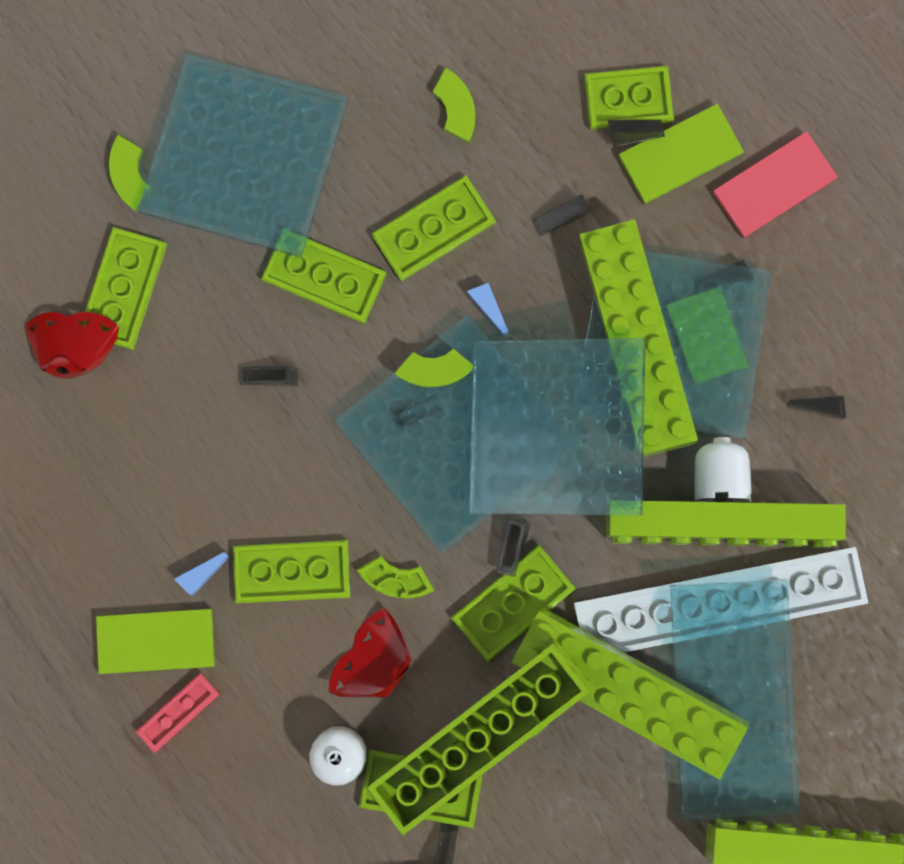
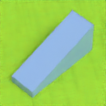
M489 283L467 291L470 299L501 335H507V327Z
M223 552L174 580L187 593L193 596L230 556Z

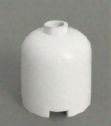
M727 437L714 438L713 443L701 447L695 456V501L718 502V500L730 499V502L750 503L752 496L749 453L739 444L731 443V438Z
M332 726L322 731L314 740L309 753L310 767L314 775L323 783L332 786L345 785L355 780L365 769L368 760V747L362 736L354 729L346 726ZM335 753V758L330 759L331 755Z

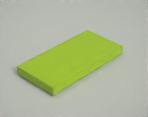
M717 103L620 153L618 157L645 205L743 155L744 150Z
M467 175L374 231L371 233V236L399 280L403 282L496 224V220Z
M112 227L85 312L103 315L119 326V331L114 345L134 351L168 244ZM82 321L81 324H82L83 327H85L86 324L89 323L90 321H86V322H83V321ZM100 324L103 332L111 330V328H105L103 324Z
M283 229L261 280L365 325L387 272Z
M348 540L233 546L235 603L351 598Z
M538 545L452 616L451 619L484 659L489 662L531 626L539 610L545 608L550 611L576 588L543 548Z
M212 609L96 616L99 674L215 667Z
M369 749L359 808L385 812L367 787L407 755ZM483 775L434 811L425 820L474 828Z

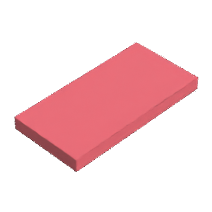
M806 131L721 185L712 193L744 239L835 181L838 176Z

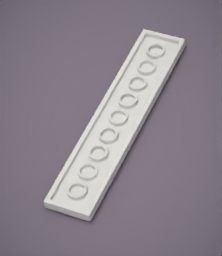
M852 547L573 604L579 628L622 652H628L868 604V598L857 549Z

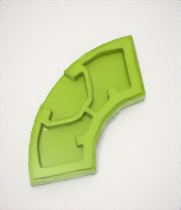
M445 68L433 90V95L442 102L447 112L444 131L469 144L475 128L473 98L464 82L455 73Z
M117 135L109 157L111 181L125 204L137 212L151 190L139 173V160L143 150Z
M455 349L437 358H426L412 352L394 374L401 380L414 386L424 388L442 387L462 380L475 369V366Z
M379 556L357 569L361 578L369 586L391 597L403 599L417 598L435 591L421 566L412 569H398L388 564L382 556Z

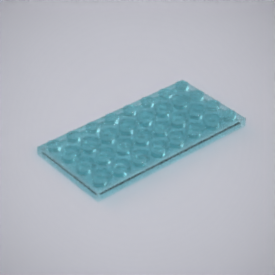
M788 580L670 585L675 681L749 722V728L720 780L679 757L683 820L800 814Z

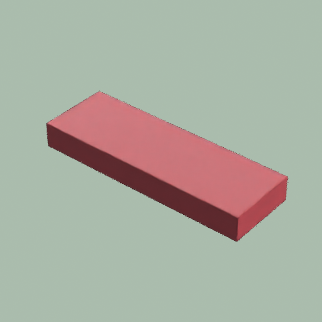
M199 673L135 732L152 752L156 753L215 700L220 693L202 673Z

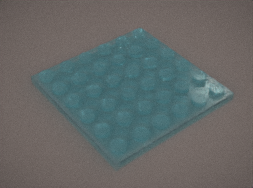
M186 54L138 212L143 215L302 258L347 108L348 97Z
M644 251L695 431L745 439L771 270ZM594 297L575 412L629 421Z
M468 314L418 353V355L426 358H437L455 349L475 366V369L469 375L452 385L424 388L409 384L398 378L395 374H392L335 420L337 425L442 554L575 447L571 439Z
M645 339L474 342L469 513L642 516Z

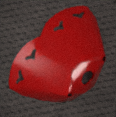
M46 312L32 318L24 327L27 340L40 369L55 377L66 379L85 375L100 366L115 344L119 331V326L112 320L92 312H78L70 316L58 312ZM47 320L50 321V322L56 321V323L52 324V325L49 327V325H48V323H46V321H47ZM78 321H90L85 327L78 323ZM37 324V326L34 329V332L32 330H29V328L34 327V325ZM100 324H103L105 328H111V330L103 332ZM64 367L69 373H60L57 371V368Z
M385 608L373 613L362 624L355 635L353 649L341 656L336 663L329 680L330 694L339 697L386 698L393 692L407 672L412 659L396 621ZM383 616L385 617L384 625L376 624L377 621H381ZM367 632H370L372 640L363 642L367 638ZM352 661V670L344 671L343 669L348 667V663ZM338 680H341L344 687L337 690L336 688L339 686Z

